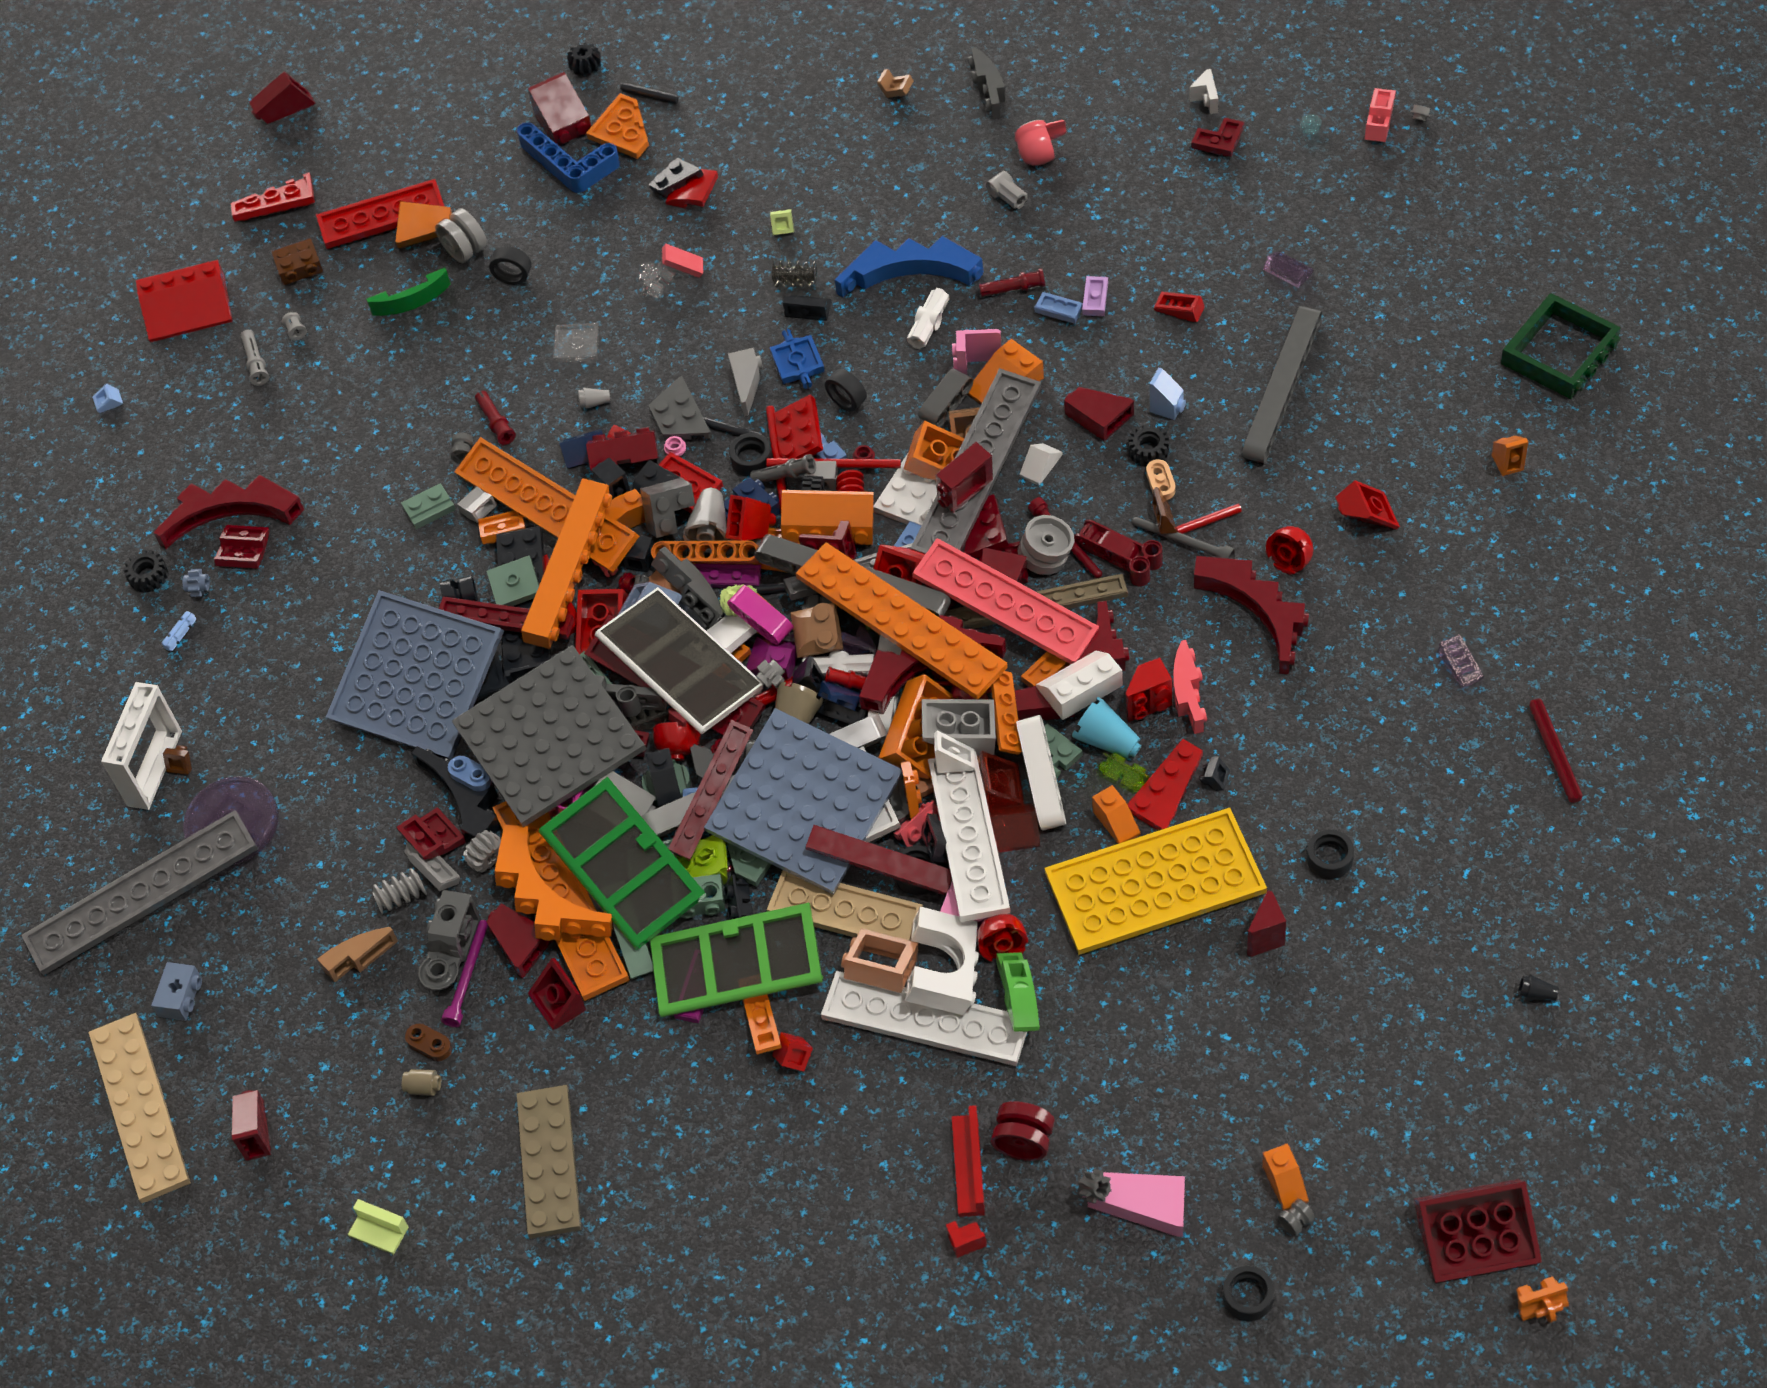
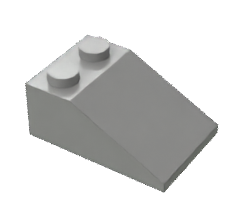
M922 699V741L934 744V733L939 731L973 748L977 756H994L996 740L994 700Z

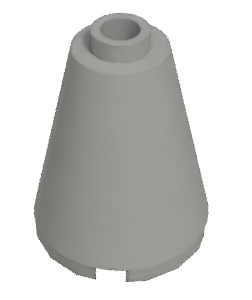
M707 488L700 493L684 528V541H728L729 538H725L727 521L724 500L720 491L715 488ZM708 548L705 552H712V550Z

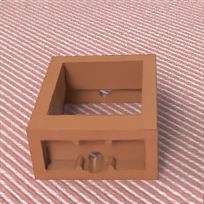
M861 929L857 937L852 938L849 952L843 955L841 967L844 968V979L902 993L917 963L918 943ZM862 951L898 959V962L894 968L862 960L859 957Z

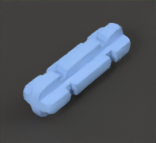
M186 611L181 617L182 620H179L169 632V637L166 636L162 641V645L166 650L173 651L177 646L176 642H180L190 629L188 626H192L196 621L193 613Z

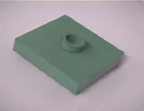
M530 555L487 570L496 604L514 606L534 599L539 582Z

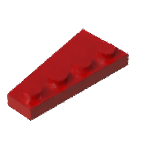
M1182 739L1127 804L1132 815L1158 831L1168 828L1176 815L1181 799H1183L1186 793V788L1200 763L1203 750Z

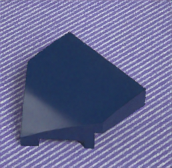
M825 680L821 682V689L818 693L819 697L854 711L856 710L858 702H860V693L836 683L826 682Z

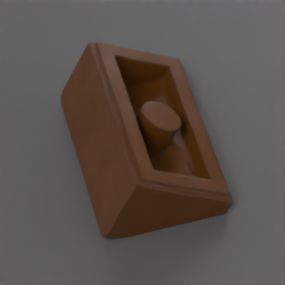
M1155 487L1153 490L1152 507L1159 532L1161 534L1177 533L1170 505L1160 489Z

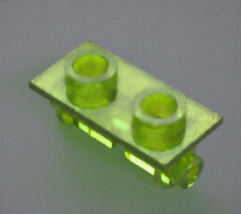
M1114 752L1111 756L1103 753L1108 758L1106 762L1102 761L1099 765V770L1102 771L1103 775L1118 781L1121 773L1124 774L1120 783L1134 791L1140 790L1145 784L1143 782L1144 778H1150L1145 774L1146 769L1136 763L1130 766L1124 763L1126 760L1124 757Z

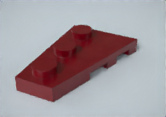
M994 494L987 497L965 544L964 553L973 558L981 557L983 548L999 550L1009 546L998 502Z

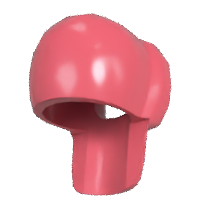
M1034 120L1018 128L1015 133V141L1019 154L1026 164L1032 166L1043 165L1055 158L1051 140L1066 133L1065 121L1060 120L1046 124L1043 120Z

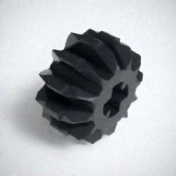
M585 42L583 45L577 43V47H571L570 52L567 53L568 67L575 75L579 73L582 76L586 73L591 75L592 71H598V67L601 66L600 51L594 47V44L587 45Z

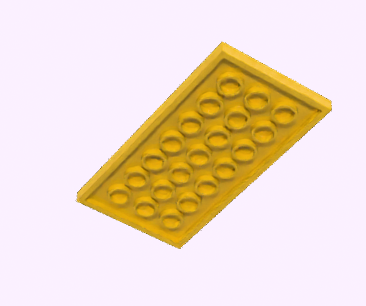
M1230 808L1044 868L1078 955L1267 892L1266 884Z

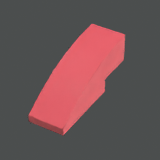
M1375 88L1366 124L1365 140L1386 142L1395 100V90Z

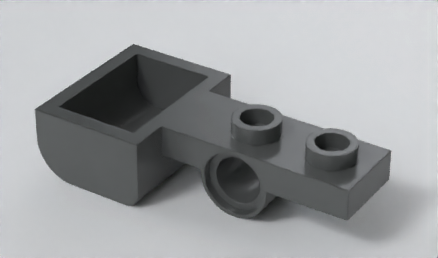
M595 675L616 706L620 707L622 714L626 717H634L642 709L666 710L668 703L652 688L607 684L605 676Z

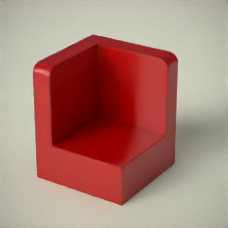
M781 1032L779 1040L782 1048L775 1049L773 1057L781 1066L805 1071L813 1047L802 1037Z
M956 1221L946 1224L947 1235L957 1258L987 1246L984 1232H981L977 1222L961 1228L958 1227Z

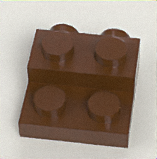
M311 238L271 251L283 285L323 272Z

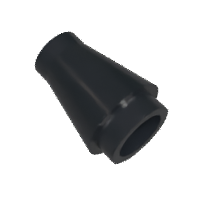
M1531 974L1529 976H1522L1518 989V995L1523 996L1525 1000L1556 1001L1559 992V986L1552 985Z

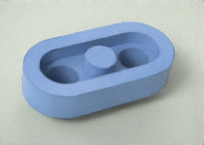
M465 756L454 757L448 764L450 776L474 791H484L492 783L483 767Z

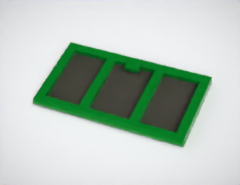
M608 776L538 830L603 911L612 914V922L636 950L707 896L704 890Z

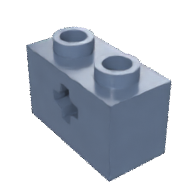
M171 962L166 963L151 1005L158 1017L187 1020L189 1012H192L194 1008L195 994L202 985V977L196 967Z

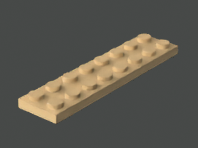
M134 1013L89 1031L140 1202L145 1203L190 1184L191 1182L138 1015Z

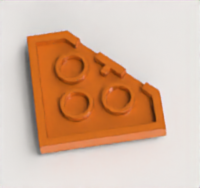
M621 93L586 132L587 139L601 145L612 143L617 147V151L636 159L649 146L637 100Z

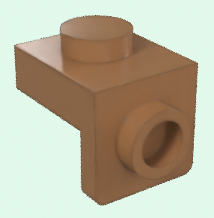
M885 69L877 84L885 96L889 98L906 95L914 80L910 75L893 77L890 70Z

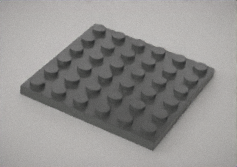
M573 645L452 720L453 725L523 827L646 750L645 744Z

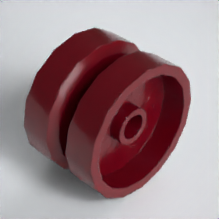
M1018 1101L1002 1103L998 1109L996 1117L998 1125L993 1129L991 1145L1002 1154L1025 1161L1044 1159L1047 1156L1050 1144L1048 1137L1052 1135L1055 1123L1054 1117L1042 1107Z

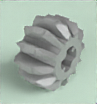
M487 830L478 833L466 845V850L463 853L464 860L476 871L484 872L486 869H491L492 865L497 862L501 838Z

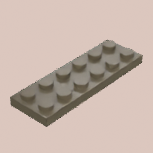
M563 1085L517 1093L528 1236L531 1239L581 1230L568 1086Z

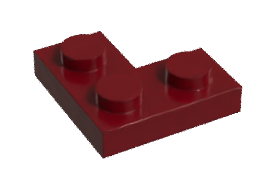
M1224 117L1218 132L1197 128L1191 142V148L1232 157L1243 132L1244 122Z

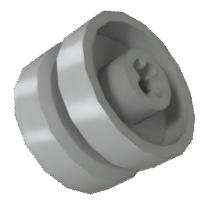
M463 208L454 211L450 215V220L443 219L435 226V231L441 244L459 263L466 262L472 257L473 252L478 253L487 246V238L474 217Z
M1050 515L1034 517L1027 524L1018 546V554L1027 556L1028 564L1026 568L1032 572L1041 575L1058 573L1064 567L1075 542L1074 533L1070 526L1062 519Z

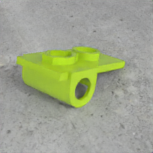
M712 835L700 840L690 861L677 855L678 861L693 878L721 874L723 885L727 883L726 841ZM675 872L671 873V882L672 880L680 879Z

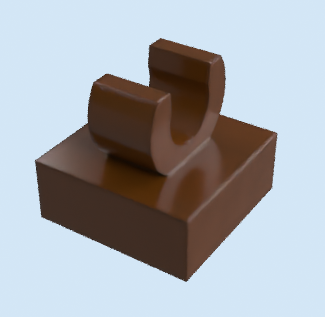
M177 745L175 749H165L163 758L166 772L186 775L190 773L192 767L189 751H186L188 749L187 746Z

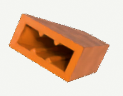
M400 202L395 241L397 248H404L438 237L435 226L443 219L450 220V215L452 214L451 207Z

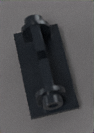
M732 875L728 884L724 886V898L728 900V920L753 915L752 903L742 902H749L751 900L749 884L745 879L735 880V875Z

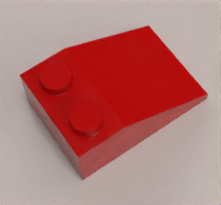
M624 589L578 590L576 650L579 654L587 650L595 637L596 631L601 628L608 615L614 618L617 617L629 596Z

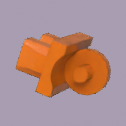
M1554 1277L1543 1279L1540 1283L1541 1290L1533 1292L1528 1285L1517 1288L1519 1315L1522 1321L1533 1317L1541 1318L1545 1316L1549 1323L1555 1322L1556 1312L1562 1311L1564 1307L1569 1306L1567 1299L1568 1287L1565 1282L1558 1283Z

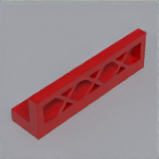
M975 1105L969 1106V1115L952 1116L959 1217L985 1215L977 1107Z

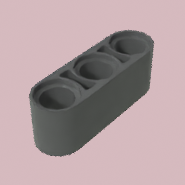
M952 368L923 403L918 417L923 421L925 420L938 427H942L949 418L948 411H954L971 390L973 378Z

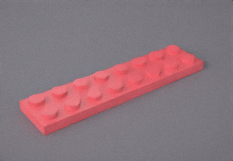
M938 538L913 572V578L945 593L951 599L1069 664L1075 663L1080 658L1099 629L1098 625Z

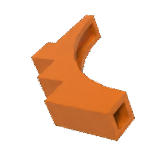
M504 825L495 867L496 886L516 888L514 897L516 912L536 914L534 923L535 937L547 941L561 940L562 932L572 935L586 934L596 937H611L612 914L596 912L577 906L555 893L545 884L531 861L529 855V828L527 826Z

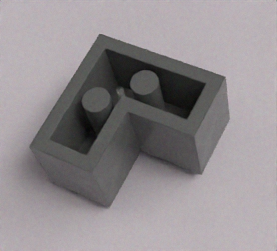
M683 478L640 489L646 528L656 538L677 533L674 511L695 506L692 484Z

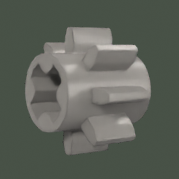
M764 660L757 666L760 672L756 677L767 688L772 685L778 688L779 684L785 681L782 677L785 671L775 660H772L770 663Z

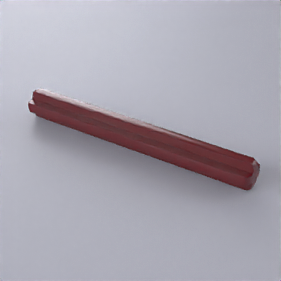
M1540 698L1530 701V710L1568 800L1571 803L1580 802L1583 797L1543 700Z

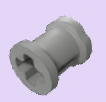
M296 312L285 314L281 321L282 325L287 328V334L291 340H300L307 333L305 326L300 323L299 314Z

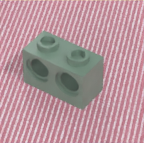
M721 874L694 877V880L707 896L679 918H692L703 914L716 915L719 912H725L724 886ZM681 879L672 880L673 905H675L691 893V891Z

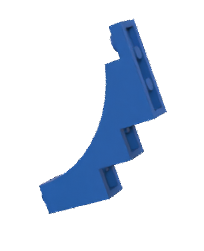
M943 236L929 249L908 238L896 251L875 240L835 279L836 293L844 297L856 285L867 289L891 278L914 274L949 277L970 286L975 280L980 279L983 274L982 258Z

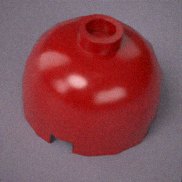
M1294 526L1278 529L1267 539L1265 545L1268 558L1272 557L1275 561L1273 565L1278 570L1287 574H1295L1301 571L1311 561L1314 551L1310 536L1304 530Z
M678 722L657 724L653 727L654 745L658 751L669 748L672 760L683 761L684 756L692 754L691 747L694 744L699 745L700 733L687 722L686 726L678 725Z
M995 915L986 918L981 923L977 934V944L981 955L987 960L993 961L997 953L1023 954L1026 950L1025 945L1028 943L1027 932L1022 922L1014 915Z

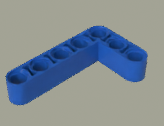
M522 123L517 128L521 147L575 193L585 191L616 170L620 165L617 147L612 143L601 145L576 162L532 123Z

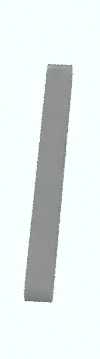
M875 714L832 732L830 735L857 748L863 746L867 748L886 739L887 731L879 714ZM735 775L731 776L725 791L727 790L729 784L731 783ZM696 792L652 810L641 817L659 838L676 831Z

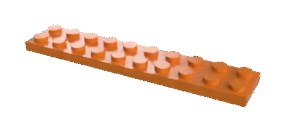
M480 437L454 472L475 487H479L484 492L492 495L500 503L535 525L540 526L556 538H559L575 495ZM605 514L603 525L601 527L598 526L596 531V543L590 546L589 558L613 573L640 536Z
M827 542L796 572L798 580L976 700L1008 668L1006 661Z
M506 801L492 807L502 830L504 825L522 826ZM545 813L527 825L530 839L529 855L536 872L545 884L562 898L577 906L596 911L587 890L538 832L543 825L551 820L549 813ZM556 829V830L553 831L552 833L557 837V839H558V840L561 842V844L565 847V845H564V843H563V841H562V839H561V837H560V835H559V833H558V831H557V829ZM562 932L561 940H555L584 1001L630 980L609 936L572 935Z

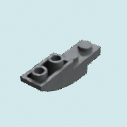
M971 47L972 56H969L968 60L970 69L974 68V71H971L972 81L977 83L978 91L983 90L984 97L988 96L985 99L987 111H991L992 119L1001 118L1000 103L1006 102L1002 77L994 63L976 47Z
M666 547L660 549L651 565L681 592L682 598L680 601L687 605L711 628L723 614L721 605L712 587L687 558L680 561Z

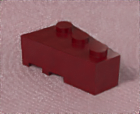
M649 427L638 428L636 433L627 434V430L614 432L613 437H605V434L594 435L592 440L586 443L590 471L609 457L616 464L634 463L659 457L655 430H649Z

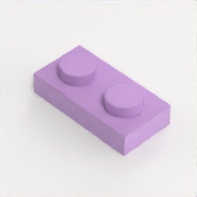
M1086 276L1082 308L1083 315H1105L1108 277Z

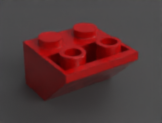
M1161 658L1154 659L1137 667L1126 691V718L1128 722L1143 719L1151 713L1164 711L1169 706H1172V678Z

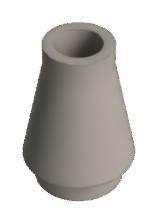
M591 388L578 390L579 407L588 409L610 403L609 390Z

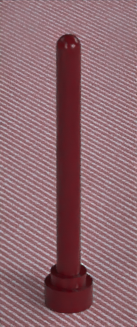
M1042 497L1035 498L1028 505V510L1035 517L1041 515L1052 516L1048 512V504ZM1074 542L1071 552L1095 578H1101L1102 571Z

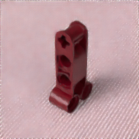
M1087 519L1081 531L1074 535V541L1081 549L1130 572V581L1135 586L1147 585L1151 579L1150 570H1157L1163 564L1162 545L1156 540H1149L1141 544L1090 519Z

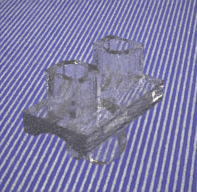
M662 260L656 267L653 263H649V265L641 264L638 267L640 274L638 279L643 282V289L640 294L646 297L649 293L659 298L665 286L658 281L661 279L670 284L676 272L662 264Z

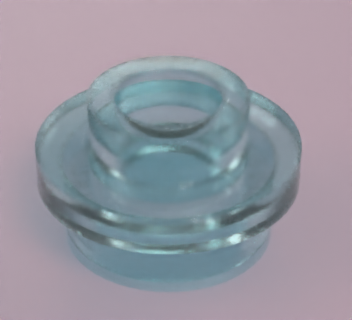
M1314 114L1305 115L1300 121L1301 128L1308 134L1316 133L1322 124L1321 118Z

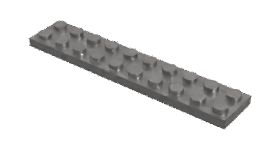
M999 368L955 457L957 458L967 448L977 442L992 455L993 480L954 513L948 508H943L938 503L936 495L910 549L926 554L938 538L962 551L1041 388V382Z
M234 810L21 936L39 971L45 975L258 850V847L239 814Z

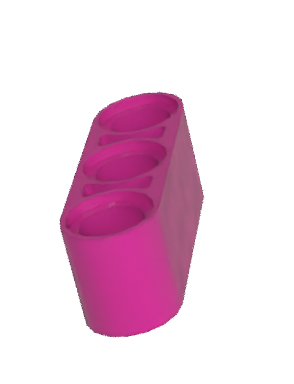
M745 585L727 602L729 608L775 645H778L794 628L784 615Z

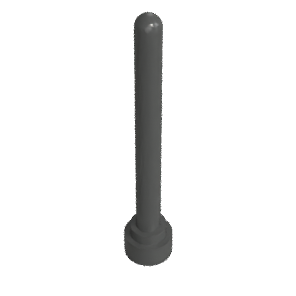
M1139 517L1132 519L1134 526L1216 556V558L1234 559L1236 550L1230 546L1216 547L1179 532L1161 534L1157 524Z

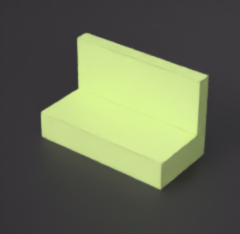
M358 1199L353 1207L358 1217L348 1236L394 1255L409 1228L404 1218Z

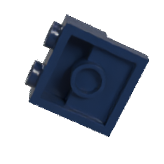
M748 477L732 489L733 495L748 497L770 504L771 513L775 516L780 514L778 497L773 492L768 494L759 479L754 481ZM730 498L724 501L726 521L728 518Z

